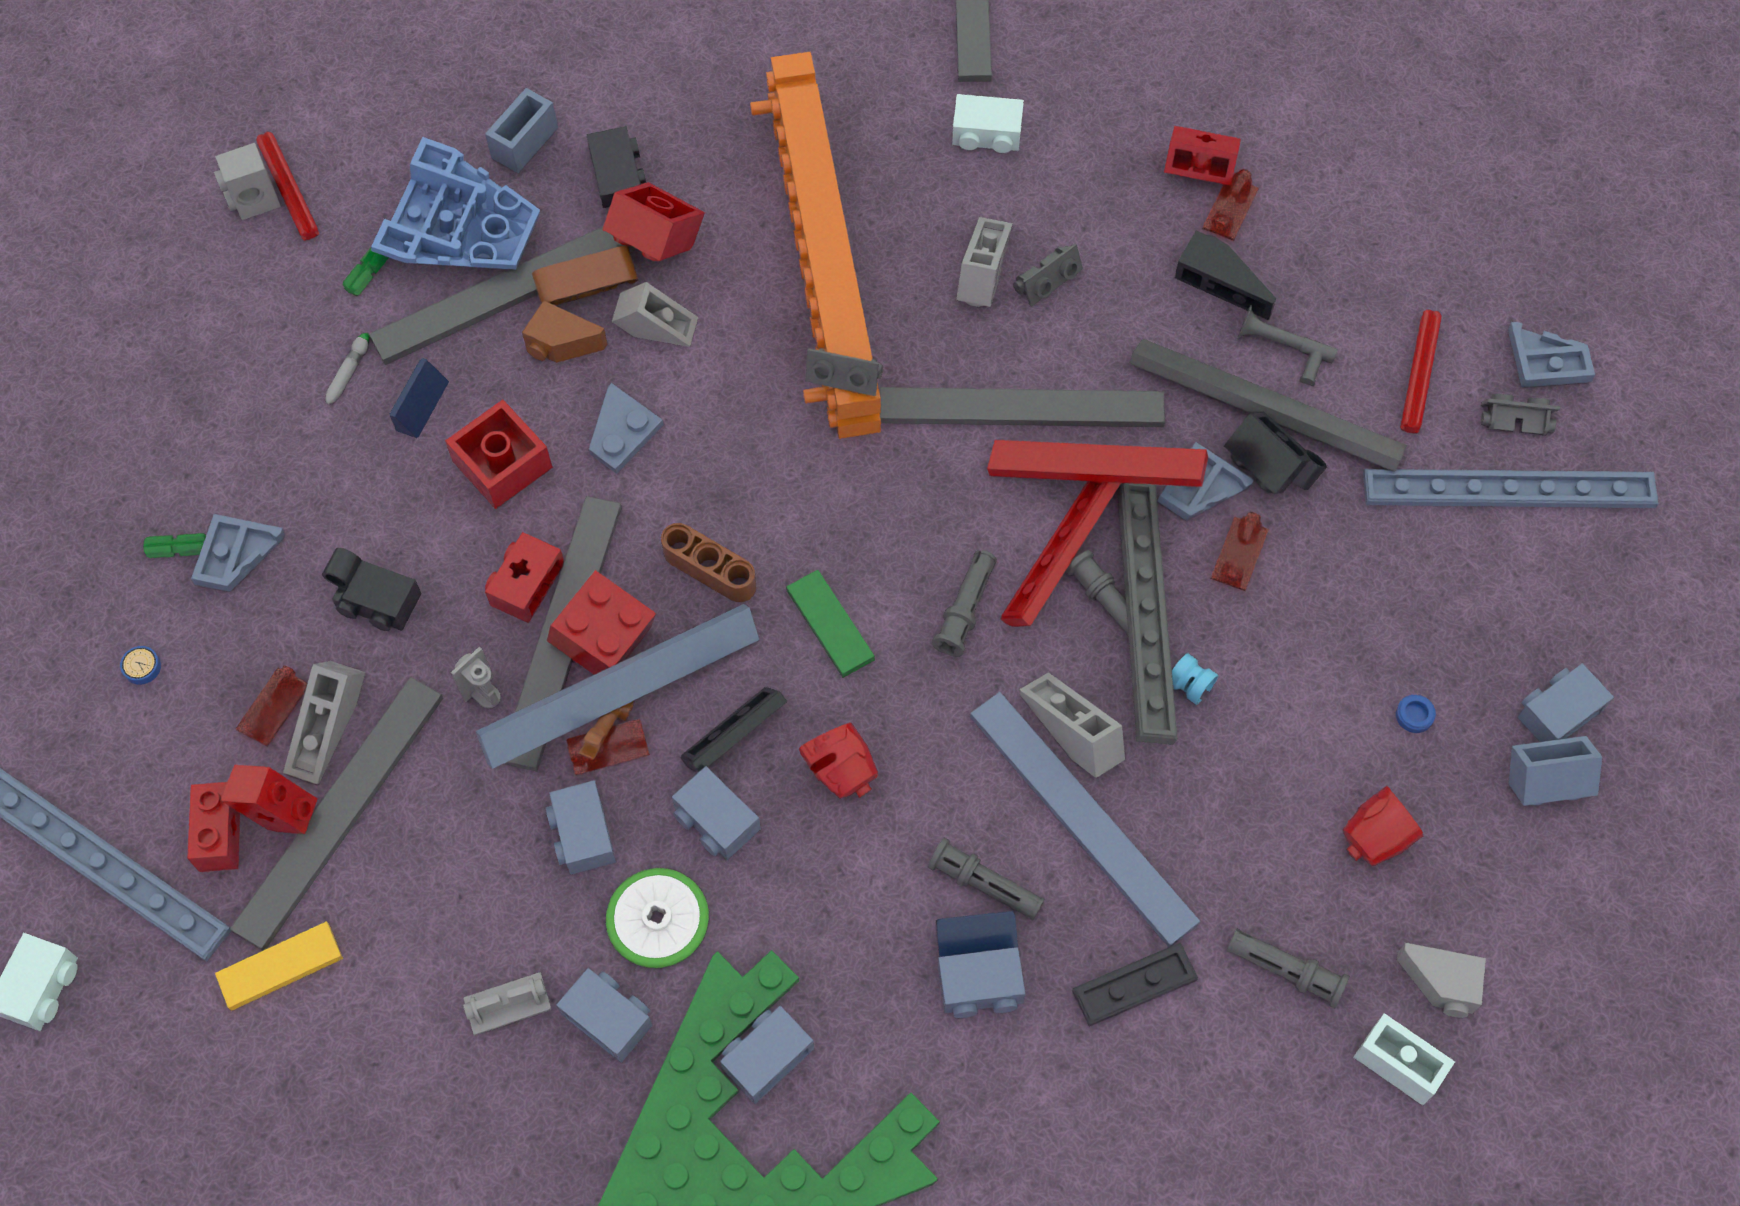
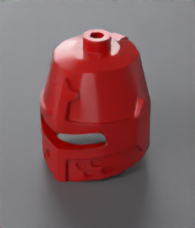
M850 722L825 732L799 748L801 756L817 780L821 781L839 799L854 793L861 798L872 790L869 783L877 778L878 771L868 745L853 723Z
M1388 786L1382 788L1360 805L1356 813L1342 829L1350 844L1346 849L1355 861L1362 858L1371 866H1376L1403 853L1423 837L1421 828Z

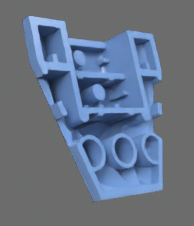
M422 137L410 163L411 179L392 220H383L371 246V251L404 263L516 270L539 218L540 209L507 185L501 187L489 179V172L482 167H479L477 170L463 160L464 154L457 149Z

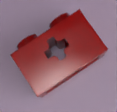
M1174 126L1164 172L1231 186L1241 139Z
M522 532L518 540L512 542L506 549L504 562L498 572H493L486 582L485 593L490 606L529 623L562 570L564 558L561 549Z
M234 765L220 801L267 830L305 834L318 798L270 767Z
M227 782L191 785L187 859L199 872L232 870L239 867L240 813L220 801Z

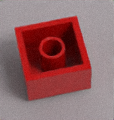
M647 182L614 193L602 230L613 235V239L616 242L639 249L645 258L652 261H661L689 251L692 248L705 212Z
M503 399L445 440L452 462L495 509L553 468L547 446Z
M595 570L550 625L547 642L595 675L627 660L651 629L656 613Z

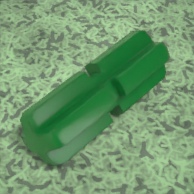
M370 247L360 260L362 264H357L343 281L344 289L352 295H360L372 280L371 274H376L389 257L372 252Z
M206 534L177 535V538H173V535L149 536L144 539V553L148 558L175 557V553H179L180 556L200 555Z

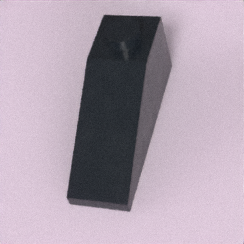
M1195 231L1178 260L1175 279L1246 311L1252 305V312L1255 315L1269 320L1274 309L1276 297L1228 244L1221 242L1215 236Z

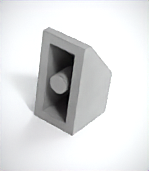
M644 282L620 293L612 323L633 337L690 347L698 317L649 283Z
M1405 943L1399 950L1397 961L1432 1006L1444 1008V1014L1463 1018L1467 1017L1468 1013L1473 1014L1482 1005L1486 958Z

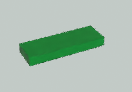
M819 570L786 586L787 593L842 678L875 661V656Z

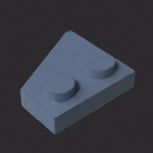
M1511 322L1508 333L1522 388L1592 382L1595 372L1587 344L1572 339L1564 340L1558 335L1543 331L1542 335L1521 329L1522 323Z
M611 383L605 394L589 446V453L617 474L664 425L663 420Z
M1195 442L1191 449L1206 448ZM1207 449L1208 462L1203 486L1167 485L1157 499V502L1188 521L1249 488L1254 480Z
M214 514L191 577L194 585L230 592L283 540L285 535L283 528Z

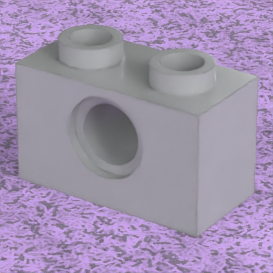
M255 143L215 156L220 170L215 171L214 174L221 191H224L223 193L230 211L237 210L241 219L244 220L281 207Z

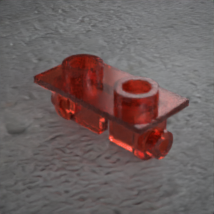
M1241 169L1239 172L1234 173L1231 186L1223 184L1202 229L1227 239L1235 240L1259 190V187L1252 185L1253 180L1250 171Z
M1248 512L1241 519L1234 517L1210 579L1246 591L1269 531L1268 528L1262 527L1260 515Z
M283 665L281 669L277 668L235 729L268 747L305 693L308 683L296 677V672L286 665Z
M640 719L612 726L594 759L579 754L585 743L584 738L586 734L566 739L576 776L650 755Z

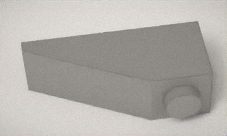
M979 217L962 261L956 300L966 302L968 305L975 307L991 306L1013 223Z
M333 661L313 664L285 763L284 774L317 785L320 783L357 705L365 672Z
M1049 672L1019 689L1020 696L1071 760L1095 778L1125 760L1122 725Z

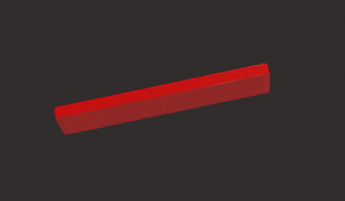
M995 440L987 470L989 476L1202 487L1208 462L1207 449Z
M1087 481L1001 615L1000 619L1005 624L1011 627L1032 625L1121 483Z

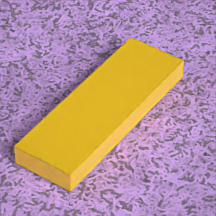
M326 921L216 972L215 975L227 1007L232 1011L340 961L343 957L331 927Z

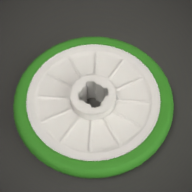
M666 868L647 869L627 878L612 895L606 912L607 933L615 949L630 962L648 968L668 967L689 957L701 944L709 921L708 905L703 892L697 884L686 875ZM658 910V912L664 914L661 923L657 924L650 920L653 911Z

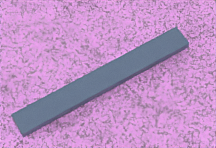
M1364 469L1363 472L1366 505L1656 508L1659 504L1654 472L1396 469V471L1389 469Z
M742 604L475 731L487 764L492 769L758 641L759 637L750 607Z
M998 692L970 713V718L1168 947L1173 946L1199 925L1200 920L1001 692Z
M0 768V818L206 962L231 932L229 926Z

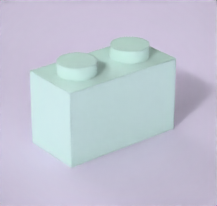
M957 94L952 145L960 146L965 150H974L980 147L992 148L999 153H1007L1011 150L1019 151L1024 100Z
M23 933L0 977V1017L41 1031L44 1023H49L57 1013L59 1005L57 998L63 986H68L75 978L78 957L65 947Z
M1385 1013L1374 1025L1354 1055L1356 1060L1421 1105H1424L1436 1093L1455 1061Z

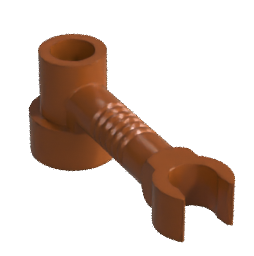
M635 700L601 716L594 727L587 732L584 738L585 743L579 754L594 759L616 719L627 720L628 713L632 710Z

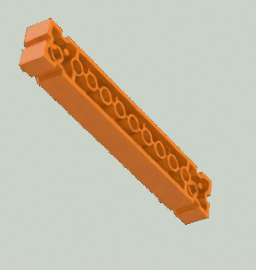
M811 52L771 57L772 71L766 72L768 91L772 93H767L768 100L751 102L750 108L753 116L773 113L774 136L779 144L780 167H783L785 194L789 197L791 223H794V241L796 251H799L800 255L799 267L801 278L805 281V300L807 309L810 308L812 337L816 339L817 345L815 350L823 348L825 352L871 361L873 358L818 84H816ZM878 383L876 396L824 385L803 390L806 404L827 401L829 427H837L839 439L881 432L879 414L881 413V398Z

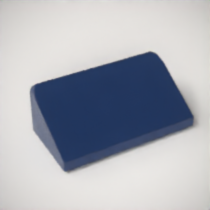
M421 358L389 413L395 430L414 438L420 436L449 383L427 359Z
M1014 911L936 920L935 928L939 957L1018 947Z

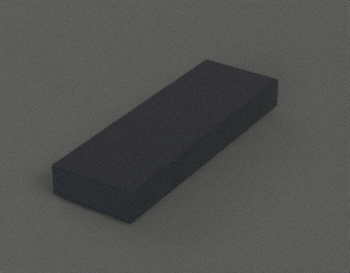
M764 687L684 752L680 757L689 769L696 772L701 771L705 766H710L787 703V700L780 691Z
M1180 942L1074 987L1072 992L1090 1027L1198 980V977Z

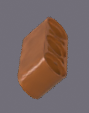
M620 246L549 265L532 272L541 304L543 301H546L555 306L616 289L619 284L625 282L633 284L638 281L628 246Z
M673 523L663 530L661 544L664 557L669 564L732 601L745 602L754 596L756 592V576L754 567L749 561L685 524ZM678 542L687 544L680 549L671 548L672 545ZM714 560L717 562L715 565L711 567H705L701 565L704 561ZM737 578H745L748 580L747 582L741 585H735L731 583L734 579Z

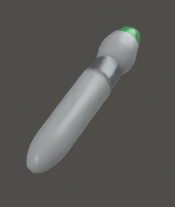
M363 333L354 340L351 351L346 356L326 392L325 400L327 404H333L338 400L362 356L366 354L370 340L369 333Z

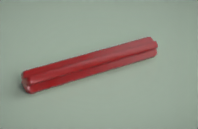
M266 132L258 135L256 138L258 146L301 238L306 241L317 237L319 231L273 133Z
M1430 309L1423 312L1420 320L1400 426L1402 431L1417 434L1422 426L1442 317L1440 312Z

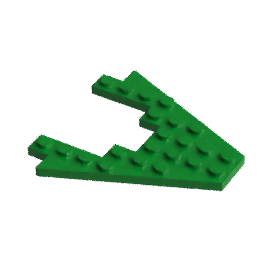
M772 950L743 977L717 951L711 958L598 1206H881L932 1186L938 1181V1178L912 1151L940 1124V1121L910 1093L823 1179L795 1149L763 1177L710 1121L716 1113L739 1093L738 1089L712 1062L722 1054L724 1049L733 1040L747 1031L760 1015L769 1010L797 984L799 977Z

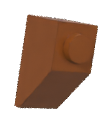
M546 301L542 302L522 331L527 352L540 361H544L547 358L557 363L602 351L608 345L603 327Z

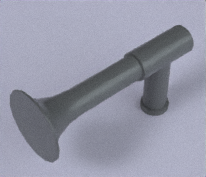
M1250 305L1237 338L1238 340L1244 335H1258L1309 355L1303 375L1300 377V382L1311 386L1315 385L1321 361L1332 364L1338 351L1337 348L1307 337L1298 336L1261 321L1252 312V305Z

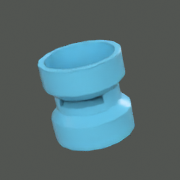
M1187 653L1172 670L1173 689H1181L1186 693L1188 700L1198 705L1202 701L1200 697L1205 689L1210 691L1219 675L1209 668L1203 669L1200 667L1198 660Z

